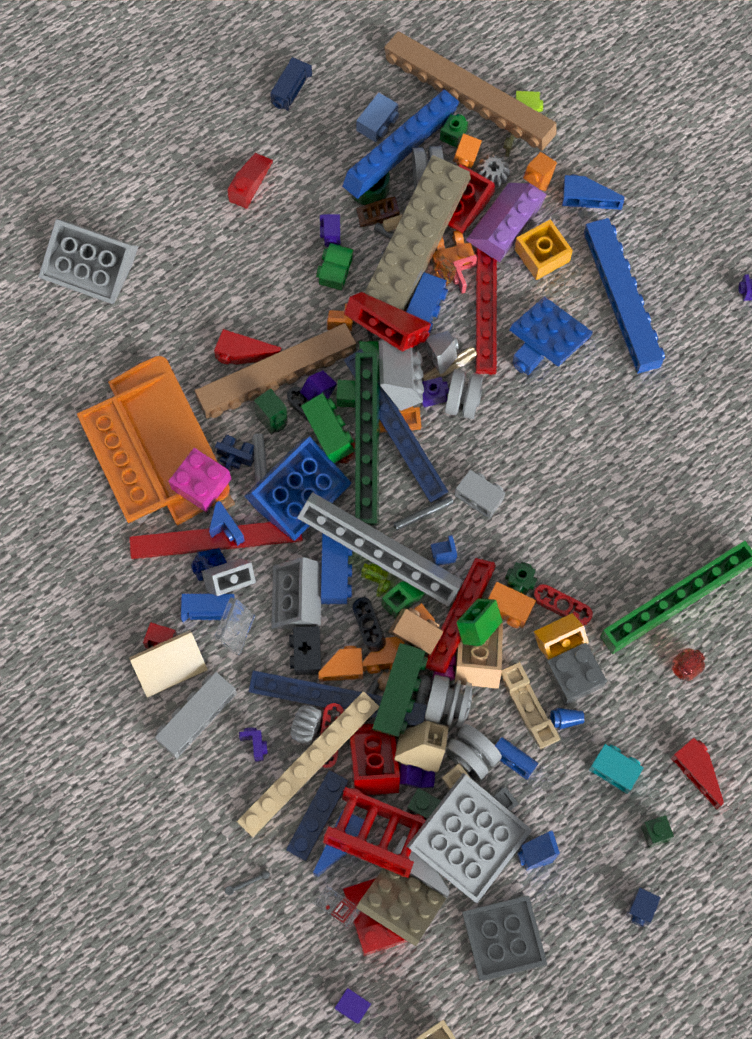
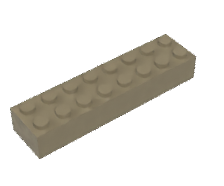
M434 155L431 156L366 288L365 294L406 311L420 279L471 179L468 170Z

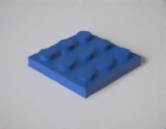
M545 296L514 322L509 330L558 367L583 345L593 333Z

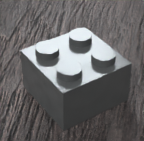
M587 643L547 660L545 669L564 705H568L603 688L607 682Z

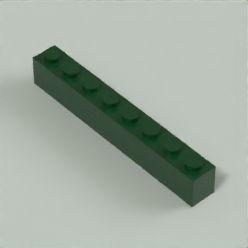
M377 352L356 353L355 517L369 526H379V356Z

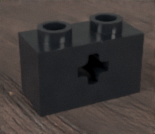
M320 626L293 627V634H289L290 648L294 647V656H290V669H294L295 675H318L321 670ZM303 647H307V655H303Z

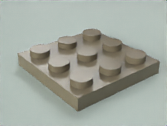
M383 868L356 908L414 946H417L446 898L411 875L406 878Z

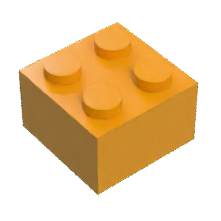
M551 219L516 237L514 250L535 280L569 263L573 251Z

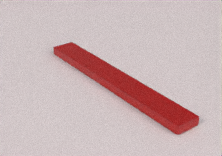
M476 247L477 355L475 359V373L496 374L497 260Z
M271 522L237 525L244 536V542L238 546L234 540L231 542L228 540L224 530L211 538L210 528L129 537L131 559L303 542L301 534L293 541Z

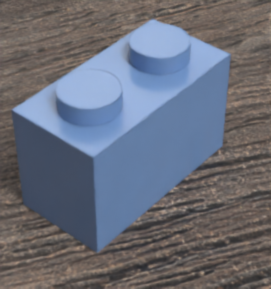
M378 93L356 120V131L377 142L380 137L383 138L385 136L388 126L391 123L394 124L398 119V104Z

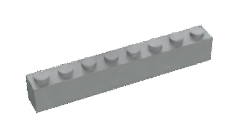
M313 492L297 517L447 606L450 605L460 588L462 579Z

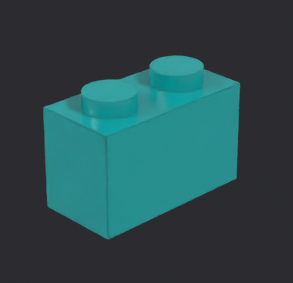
M604 744L589 771L628 794L644 767L640 766L641 763L637 759L630 756L627 758L621 754V750L616 746Z

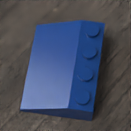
M309 436L302 439L244 497L261 515L295 541L310 526L297 517L312 492L333 503L352 483Z

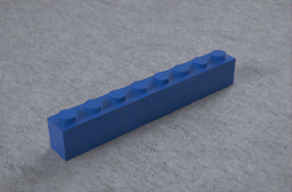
M444 89L349 169L342 187L358 199L412 152V148L420 146L442 127L450 114L454 115L459 101Z
M609 218L587 223L584 229V236L637 374L660 368L665 359L664 350L662 347L659 348L657 343V332L655 329L652 330L650 325V315L648 312H645L643 307V297L641 294H638L636 289L637 282L635 277L631 276L628 259L624 258L622 243L617 240L615 225H611Z

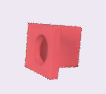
M476 255L453 262L452 280L455 285L458 284L462 294L466 293L467 284L461 271L476 266Z

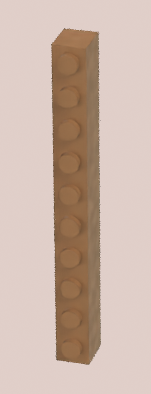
M398 31L384 47L386 59L390 64L399 66L404 72L411 73L421 82H426L433 86L438 92H442L445 89L467 109L474 110L482 118L491 120L499 128L508 130L516 138H521L528 142L530 146L537 147L543 151L557 134L555 121Z

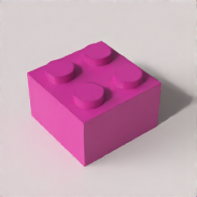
M193 448L168 482L173 491L207 512L230 482L231 475L228 469L196 448Z

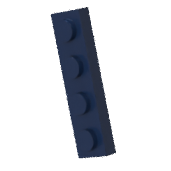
M328 770L286 849L288 853L305 862L307 861L349 780Z

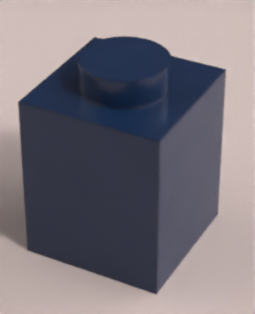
M638 888L626 916L631 918L630 922L638 926L649 925L661 897Z

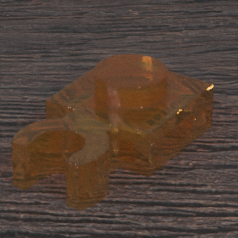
M442 254L436 259L434 270L437 275L435 276L447 280L446 286H448L454 279L457 268Z

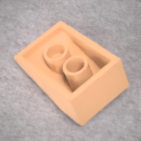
M503 623L500 624L482 646L464 645L461 639L456 655L455 684L458 680H461V685H466L469 682L472 683V686L499 689L502 671Z

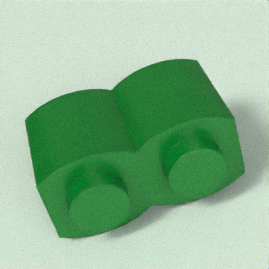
M331 243L328 249H324L322 254L323 265L318 266L316 277L319 278V285L343 290L353 260L354 249Z

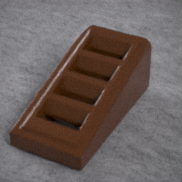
M396 196L356 208L360 228L376 225L377 223L382 224L384 220L400 215ZM380 209H383L384 214L380 213ZM372 211H375V213H376V216H375V217H373ZM364 212H367L369 219L365 220Z

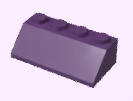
M508 183L466 241L500 263L515 243L516 237L520 236L540 209L547 194L530 183Z

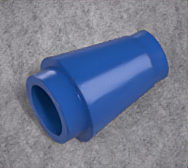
M556 708L551 710L550 720L555 728L561 730L583 724L584 713L578 710Z

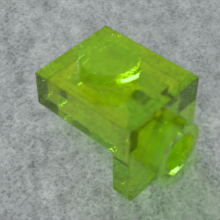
M364 564L361 570V577L379 584L376 596L381 597L382 593H387L391 583L388 580L389 573L383 571L376 564Z

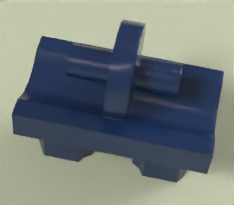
M225 435L221 443L217 441L215 445L217 449L216 454L222 456L220 462L226 464L225 468L230 472L233 467L240 469L241 464L252 467L254 462V445L244 442L241 449L238 450L234 448L237 442L236 439Z

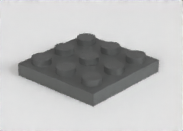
M529 895L462 912L479 982L547 965Z

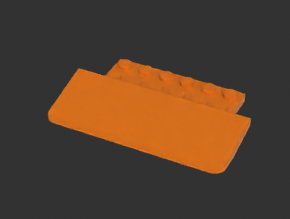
M155 356L109 381L108 383L114 397L77 413V416L127 522L131 523L160 508L168 506L178 526L203 512V510L173 491L168 481L193 448H196L215 462L217 460L169 362L162 356ZM227 484L212 506L229 495V484Z

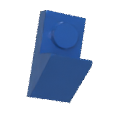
M218 501L215 505L209 529L210 536L212 538L224 530L230 542L234 540L238 546L244 542V536L222 503Z

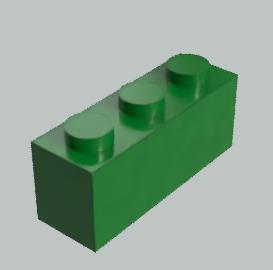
M322 393L301 406L327 457L333 463L355 451L352 444L355 440L349 431H345L343 426L346 423L340 414L337 415L334 411L337 409V406L332 398L327 399Z

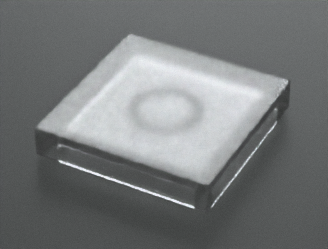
M230 597L214 638L233 654L240 656L255 615L238 599Z

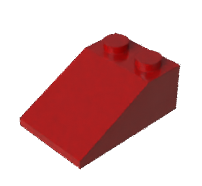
M459 164V167L470 172L471 179L448 226L463 234L495 193V185L489 179Z
M363 724L349 738L353 788L360 790L364 795L399 793L398 761L394 760L396 753L395 737L373 731L374 724Z
M376 878L343 888L346 900L355 906L351 917L364 956L408 942L356 908Z

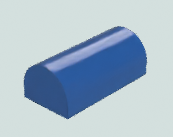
M503 737L495 745L502 756L499 761L528 780L539 763Z

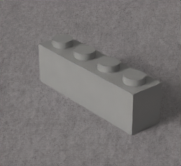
M217 672L213 675H208L203 680V686L198 692L193 691L187 698V703L184 707L177 708L172 714L170 722L167 725L164 723L156 731V741L176 759L237 695L236 689Z

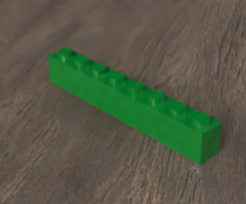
M746 541L738 544L605 628L600 635L601 640L613 655L752 566L751 547Z

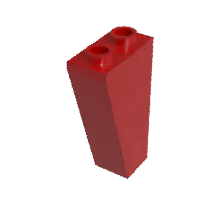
M363 292L349 297L344 315L401 352L424 343L428 339L431 323Z

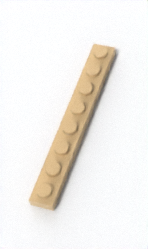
M363 691L237 822L254 837L363 725L379 706Z

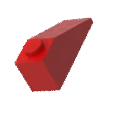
M254 153L236 173L228 187L229 202L247 209L273 160Z
M225 329L222 330L214 349L215 358L220 363L226 365L229 363L234 365L255 363L282 351L281 347Z
M693 738L676 752L671 760L717 810L724 804V800L712 761L705 744Z

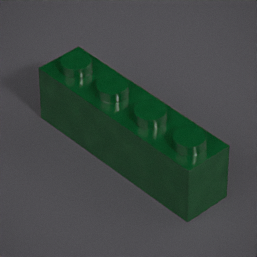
M402 643L399 644L372 728L373 731L398 739L400 734H405L408 724L407 721H404L407 712H412L415 700H412L411 697L413 691L418 692L422 679L418 678L420 669L425 670L428 658L424 657V650Z

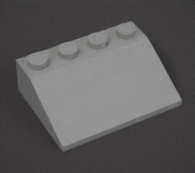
M56 219L39 278L114 304L133 265L138 246L66 220Z

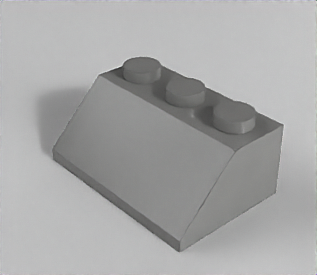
M382 339L379 341L380 386L400 411L422 403L424 392L422 378L424 375L421 369V363H423L421 354L418 351L416 352L414 348L401 352Z
M300 557L273 566L272 629H293V627H315L321 625V562Z

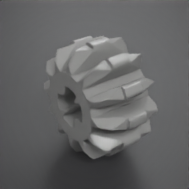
M496 154L493 158L487 155L485 160L481 159L478 167H476L478 174L494 182V185L498 188L501 186V183L505 184L507 182V178L510 175L508 162H504L503 157L498 159Z
M310 705L301 706L295 714L291 726L292 730L290 733L292 739L302 744L306 743L309 745L312 743L320 730L321 710Z

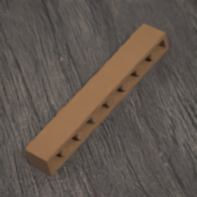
M344 323L194 390L196 399L206 419L210 417L216 418L223 411L240 407L243 402L248 400L254 401L270 388L276 391L283 384H292L301 376L312 375L321 367H330L337 360L347 358L356 352V342Z

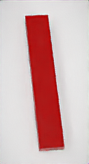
M479 558L474 559L440 629L443 631V634L432 653L427 656L428 661L425 669L443 674L446 673L461 642L456 622L477 599H481L496 568L495 562Z

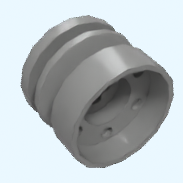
M435 674L425 720L439 723L443 714L448 715V726H451L454 716L458 717L456 727L462 728L469 715L472 702V683L467 682L465 691H460L461 680H458L454 689L449 688L450 678Z

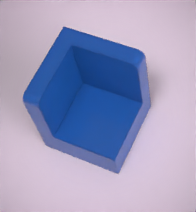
M453 535L448 536L447 541L430 545L434 564L440 566L456 562L457 551Z

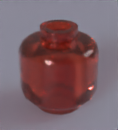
M684 649L673 658V673L681 680H693L705 669L704 655L699 650Z

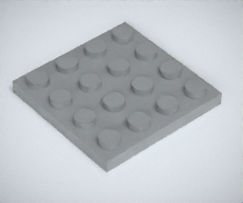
M463 773L407 847L472 901L478 903L532 832V829Z

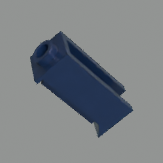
M292 57L270 92L271 104L278 109L283 108L289 111V106L292 105L307 78L312 77V65Z

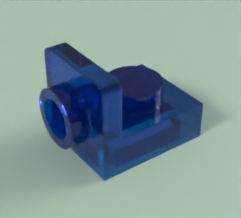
M220 548L197 552L191 563L192 572L199 581H204L202 571L225 564L227 561Z

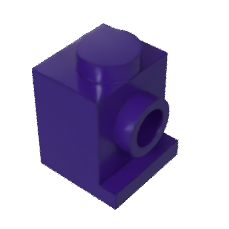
M340 214L320 215V238H324V245L326 247H329L330 243L341 245Z
M442 377L422 382L424 387L422 404L424 407L447 402V394H449L447 381L443 382Z

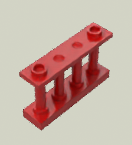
M345 787L342 800L346 801L347 804L337 827L332 828L328 826L323 843L408 878L414 861H411L409 858L411 850L407 845L426 822V819L421 815H412L366 796L358 789ZM355 806L367 810L368 813L358 836L353 837L346 834L345 829ZM376 815L389 819V822L379 845L375 846L368 843L366 839ZM399 823L411 829L401 853L397 855L390 852L387 848Z

